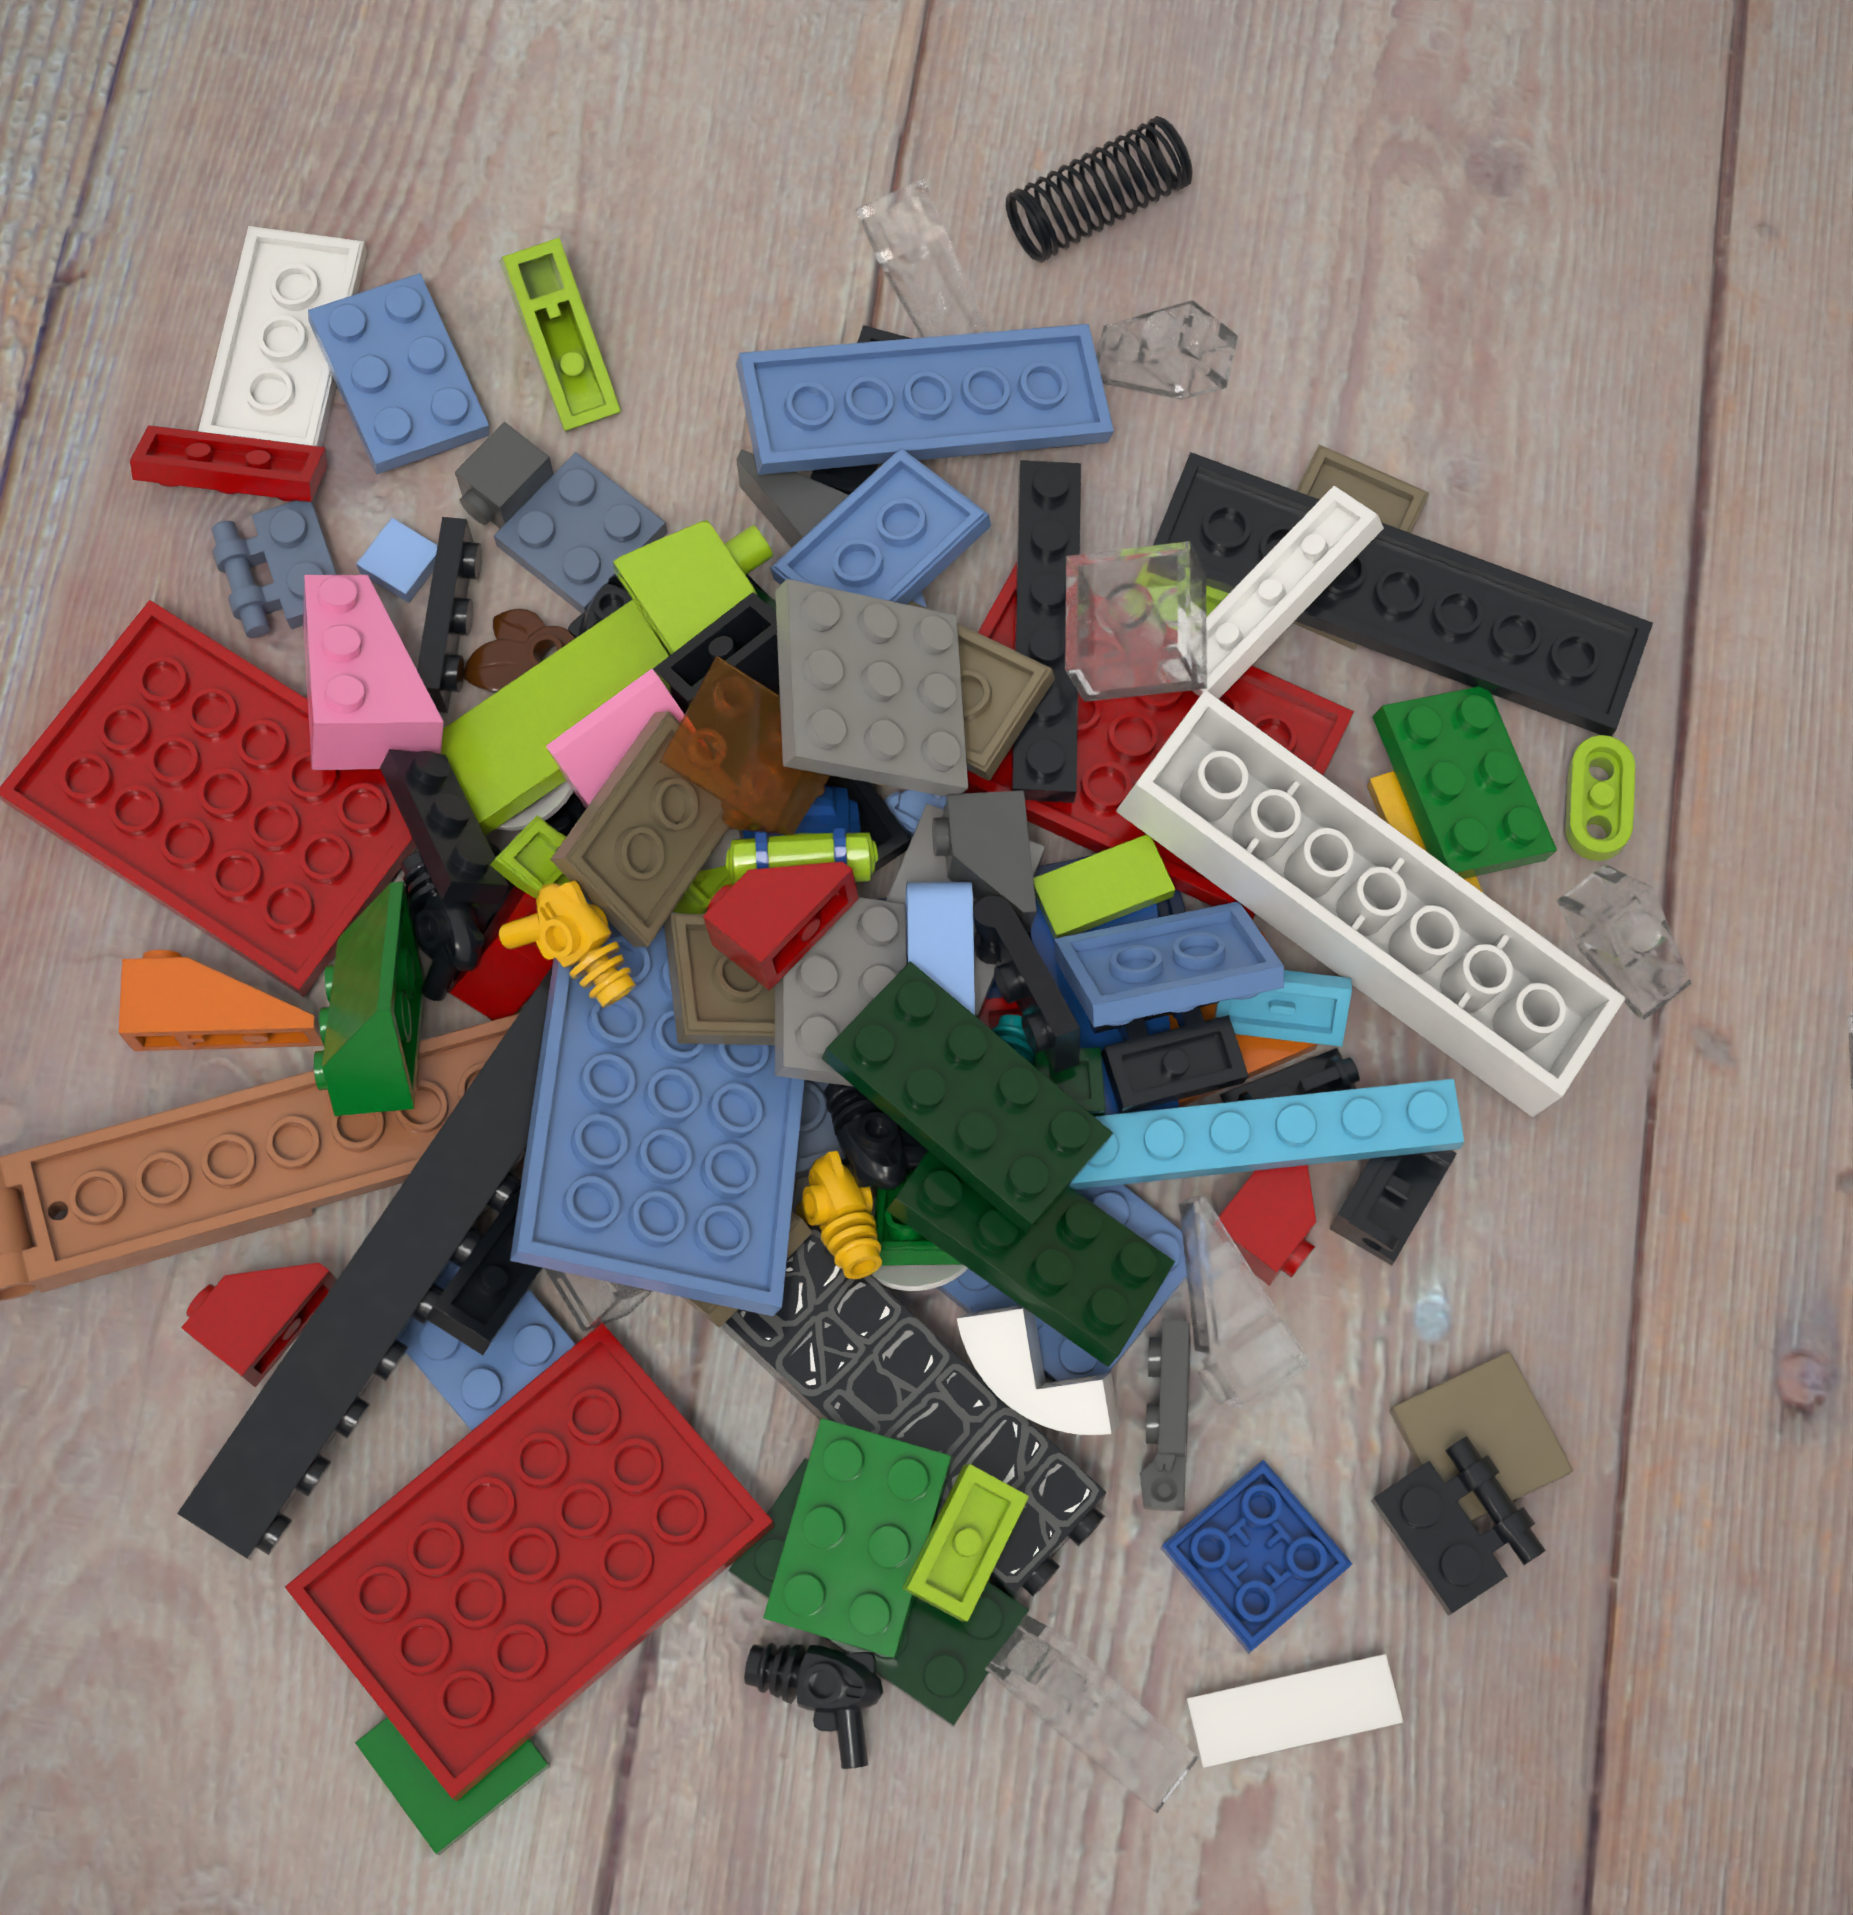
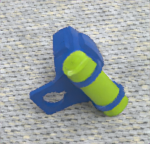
M794 784L753 793L752 804L744 809L743 839H733L726 854V869L729 870L734 884L748 870L830 862H844L852 869L855 882H866L871 880V876L875 872L876 862L878 861V850L875 841L872 840L869 832H861L857 802L849 799L847 788L818 784Z

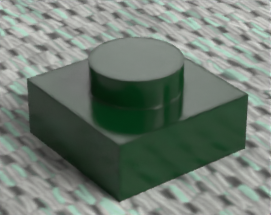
M1101 1047L1080 1048L1079 1065L1056 1074L1043 1051L1037 1054L1034 1053V1066L1091 1115H1105Z

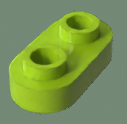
M1599 735L1586 739L1577 747L1568 766L1566 838L1571 848L1577 854L1593 861H1605L1618 855L1627 844L1633 831L1635 759L1630 749L1622 741L1614 737ZM1600 767L1604 769L1609 779L1604 781L1595 779L1590 774L1589 768ZM1591 824L1601 826L1606 832V838L1596 839L1592 837L1587 831V826Z

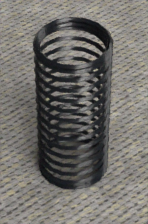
M1155 116L1147 124H1140L1137 130L1130 129L1126 136L1119 135L1115 138L1114 142L1107 141L1103 148L1096 147L1092 154L1085 153L1081 156L1080 160L1074 158L1069 166H1060L1058 172L1051 170L1046 178L1040 176L1036 179L1035 184L1028 182L1024 186V190L1017 188L1013 192L1008 193L1005 205L1007 216L1025 252L1033 260L1043 263L1051 255L1056 256L1059 247L1067 250L1070 246V241L1075 244L1080 243L1081 235L1090 238L1093 230L1101 232L1104 224L1108 226L1114 225L1115 218L1123 221L1126 218L1127 212L1134 215L1137 212L1138 206L1145 209L1148 207L1149 200L1157 203L1160 199V194L1168 197L1172 189L1179 191L1190 185L1193 176L1192 163L1188 150L1174 126L1165 118ZM1156 125L1164 131L1168 139L1171 141L1177 153L1178 159L1168 141L1155 128ZM1143 129H1146V135L1141 132ZM1132 135H1136L1135 142L1130 138ZM1140 138L1148 145L1156 170L1167 185L1166 191L1160 188L1155 170L1141 149ZM1157 138L1164 145L1169 156L1171 157V160L1176 169L1177 176L1172 171L1166 159L1164 158ZM1122 140L1124 141V148L1118 144ZM1129 144L1137 152L1145 176L1155 189V197H1152L1148 192L1142 172L1130 155ZM1110 146L1113 147V154L1107 150ZM1118 150L1126 158L1134 182L1144 195V203L1138 200L1131 179L1123 165L1119 162ZM1099 152L1102 153V160L1096 156ZM1107 157L1115 164L1122 186L1133 202L1132 209L1127 206L1121 188L1108 168ZM1088 158L1091 159V160H1090V165H1091V166H1089V165L1085 162L1086 159H1088ZM1096 163L1104 171L1111 192L1121 206V215L1115 211L1110 195L1097 174ZM1076 164H1079V172L1073 168ZM1084 168L1093 177L1099 196L1110 212L1109 221L1104 217L1097 197L1086 181ZM1068 170V178L1062 174L1063 171ZM1073 175L1082 184L1087 200L1098 217V227L1092 222L1086 204L1075 187ZM1053 176H1057V185L1051 180ZM1062 181L1071 190L1075 204L1087 223V233L1081 228L1075 211L1064 194ZM1042 182H1046V191L1043 188H1041L1039 184H1041ZM1051 187L1060 197L1067 217L1075 228L1076 238L1068 231L1064 218L1053 200ZM1030 188H1034L1035 197L1028 192ZM1040 194L1048 202L1055 221L1064 235L1065 244L1057 238L1053 225L1042 207ZM1016 200L1025 210L1029 225L1041 245L1042 253L1029 238L1021 222Z

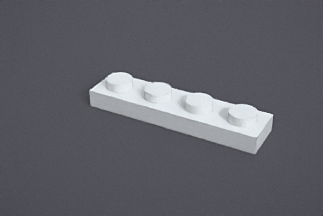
M1333 486L1163 661L1170 675L1198 696H1201L1204 690L1219 699L1384 529L1378 514L1336 486Z

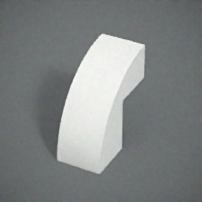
M1021 1305L971 1312L957 1318L963 1344L976 1371L997 1397L1025 1418L1057 1431L1079 1435L1112 1434L1120 1426L1111 1373L1046 1382L1035 1315Z

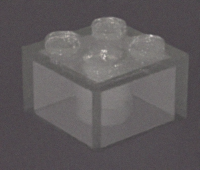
M1190 541L1066 556L1065 671L1084 702L1207 689L1206 574Z

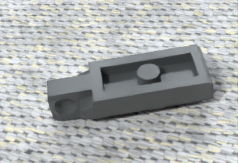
M1162 1319V1337H1149L1148 1377L1160 1378V1404L1147 1403L1146 1444H1158V1454L1154 1456L1155 1459L1140 1472L1144 1509L1185 1511L1191 1346L1190 1325L1186 1323V1319Z

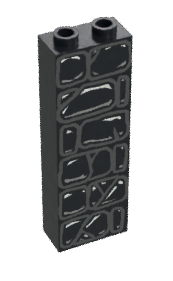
M808 1223L807 1225L813 1233L786 1261L782 1308L774 1316L738 1309L722 1325V1329L819 1420L821 1418L954 1456L938 1515L965 1464H971L1028 1495L1029 1498L989 1579L1001 1591L1013 1599L1023 1589L1034 1597L1060 1568V1565L1052 1559L1053 1556L1069 1539L1079 1547L1104 1520L1106 1516L1097 1508L1102 1504L1107 1492L1030 1421L997 1397L981 1376L871 1275L860 1279L846 1278L842 1268L837 1267L834 1263V1256L821 1241V1229L816 1225L811 1226Z

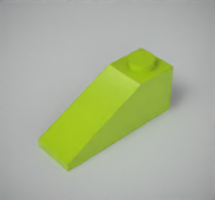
M560 237L502 256L499 260L500 266L563 430L567 431L621 412Z

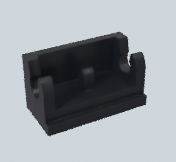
M1453 1150L1370 1158L1332 1223L1330 1230L1392 1266L1457 1153Z

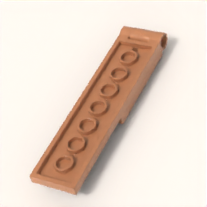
M519 1014L421 1040L414 1109L334 1116L328 1090H318L313 1070L1 1156L0 1301L19 1298L38 1289L41 1293L310 1217L313 1216V1208L404 1183ZM68 1211L65 1218L54 1220L59 1212Z

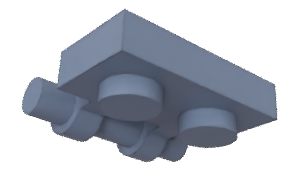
M295 500L252 514L258 536L246 540L239 537L233 521H222L212 527V534L216 543L212 552L216 566L220 572L226 573L232 591L228 597V602L233 617L242 621L246 636L249 638H258L266 635L270 631L266 614L283 609L291 629L303 626L304 575H337L312 502ZM267 562L274 583L262 587L256 586L250 568Z

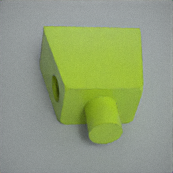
M704 520L618 557L613 561L614 573L671 655L753 592L757 595L746 575L773 558L774 554L755 525H751L729 541L723 543L709 521Z

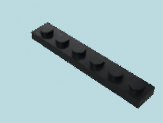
M1020 460L1014 651L1052 668L1055 680L1012 745L1011 791L1024 790L1025 800L1074 803L1076 796L1081 463Z

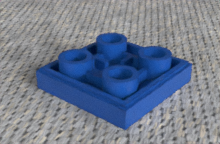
M1264 1460L1160 1548L1248 1654L1352 1565L1351 1561Z

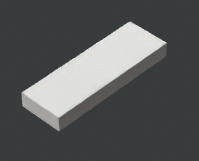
M1386 1654L1195 1696L1185 1700L1201 1769L1403 1723Z

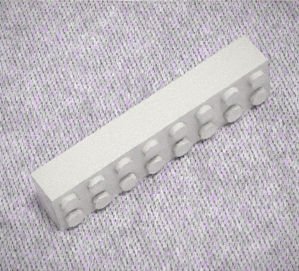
M1204 690L1116 810L1125 819L1341 977L1351 978V983L1354 987L1531 1117H1534L1563 1097L1626 998L1206 690Z

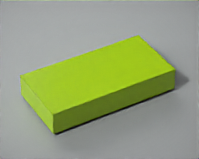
M1147 834L1033 878L1035 898L1054 939L1082 933L1172 898L1175 893L1174 885L1152 838Z

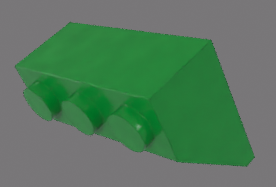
M403 881L389 883L341 934L337 941L335 965H327L325 967V989L330 1006L320 1008L319 1012L320 1035L324 1050L315 1051L314 1076L318 1090H328L334 1116L414 1109L424 995L421 992V987L424 983L425 975Z

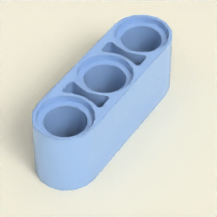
M906 882L907 964L911 961L975 1015L972 882Z

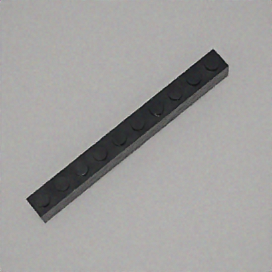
M553 965L178 1511V1515L251 1561L258 1549L270 1555L292 1522L290 1518L282 1514L297 1491L309 1496L331 1464V1461L323 1457L322 1454L338 1432L345 1438L352 1434L370 1406L368 1402L361 1398L376 1375L385 1381L388 1380L409 1348L399 1340L415 1318L422 1324L428 1321L426 1318L431 1308L445 1290L437 1284L450 1264L454 1263L461 1268L484 1236V1234L475 1229L489 1207L500 1213L521 1182V1179L512 1173L526 1153Z

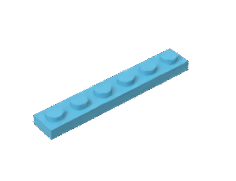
M1454 1079L1094 1116L1113 1134L1103 1148L1071 1182L1069 1187L1076 1190L1461 1149L1464 1144V1136Z

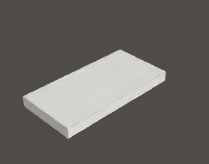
M248 226L198 429L199 432L323 446L337 385L309 324L308 310L358 294L367 257L364 241Z

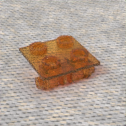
M717 656L664 752L660 763L722 801L721 807L724 813L721 819L729 827L736 830H744L747 823L755 822L771 832L803 770L783 767L780 696Z

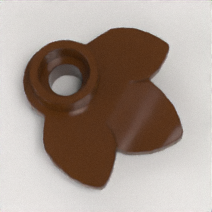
M513 609L502 612L493 618V630L497 640L483 644L472 653L464 668V679L479 689L496 693L542 662L548 650L556 646V651H558L576 637L563 627L546 626L543 620L532 611Z

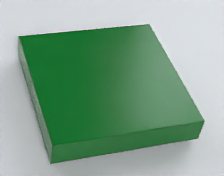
M388 1717L355 1742L437 1855L442 1854L550 1767L549 1763L529 1738L458 1801H455L445 1791Z

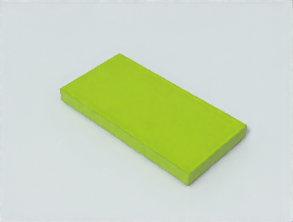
M633 600L443 728L441 754L446 755L485 836L566 781L546 745L670 656Z

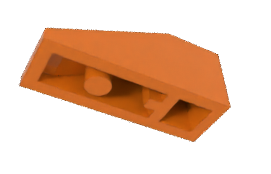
M151 950L143 953V958L122 959L118 1033L133 1051L324 1046L321 1040L319 1022L313 1014L188 957H182L178 952Z

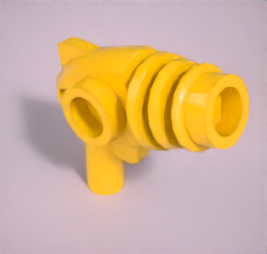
M576 880L569 881L563 885H543L536 899L538 913L503 924L499 930L500 941L507 949H515L536 942L542 956L547 960L557 958L563 968L578 964L570 971L569 975L574 980L585 976L579 982L585 989L596 985L590 991L589 997L596 998L603 1008L614 1004L636 987L635 982L630 977L632 971L629 967L617 970L625 962L623 954L613 957L620 949L618 942L615 941L602 947L612 934L608 927L606 915L598 906L586 902Z
M838 1151L828 1152L826 1155L813 1161L809 1171V1186H806L803 1190L802 1200L796 1206V1215L802 1218L806 1224L820 1226L822 1232L821 1241L834 1256V1263L837 1267L842 1268L846 1278H864L876 1272L882 1265L880 1257L881 1244L877 1240L876 1219L871 1214L873 1208L870 1187H858L850 1170L842 1164Z

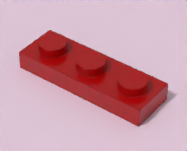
M148 425L130 458L132 480L153 482L167 487L185 486L217 490L224 494L241 493L273 497L288 502L295 500L312 502L327 469L326 447Z

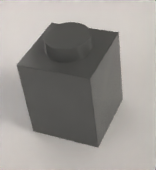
M503 422L455 471L462 494L459 501L463 508L479 523L487 525L491 521L499 528L554 474L550 457L506 422Z

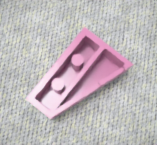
M304 575L303 633L312 770L380 769L389 749L413 752L429 751L441 754L444 722L369 576Z

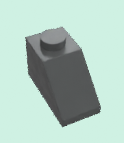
M1024 790L947 795L942 817L933 818L934 855L945 856L947 878L952 882H972L973 898L977 901L990 895L1001 896L1007 899L1027 934H1030L1037 909Z

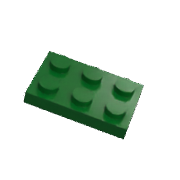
M1474 687L1382 705L1372 716L1427 852L1463 879L1546 861L1557 851L1491 692L1481 687Z
M821 1418L763 1619L888 1657H898L915 1597L903 1590L902 1587L937 1519L954 1456Z

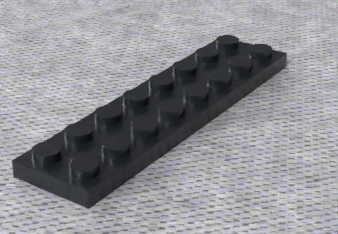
M1190 452L1149 553L1147 565L1230 593L1316 505L1319 499ZM1382 523L1384 529L1295 620L1301 624L1473 688L1481 687L1491 692L1492 695L1594 733L1611 737L1618 727L1653 626V622Z

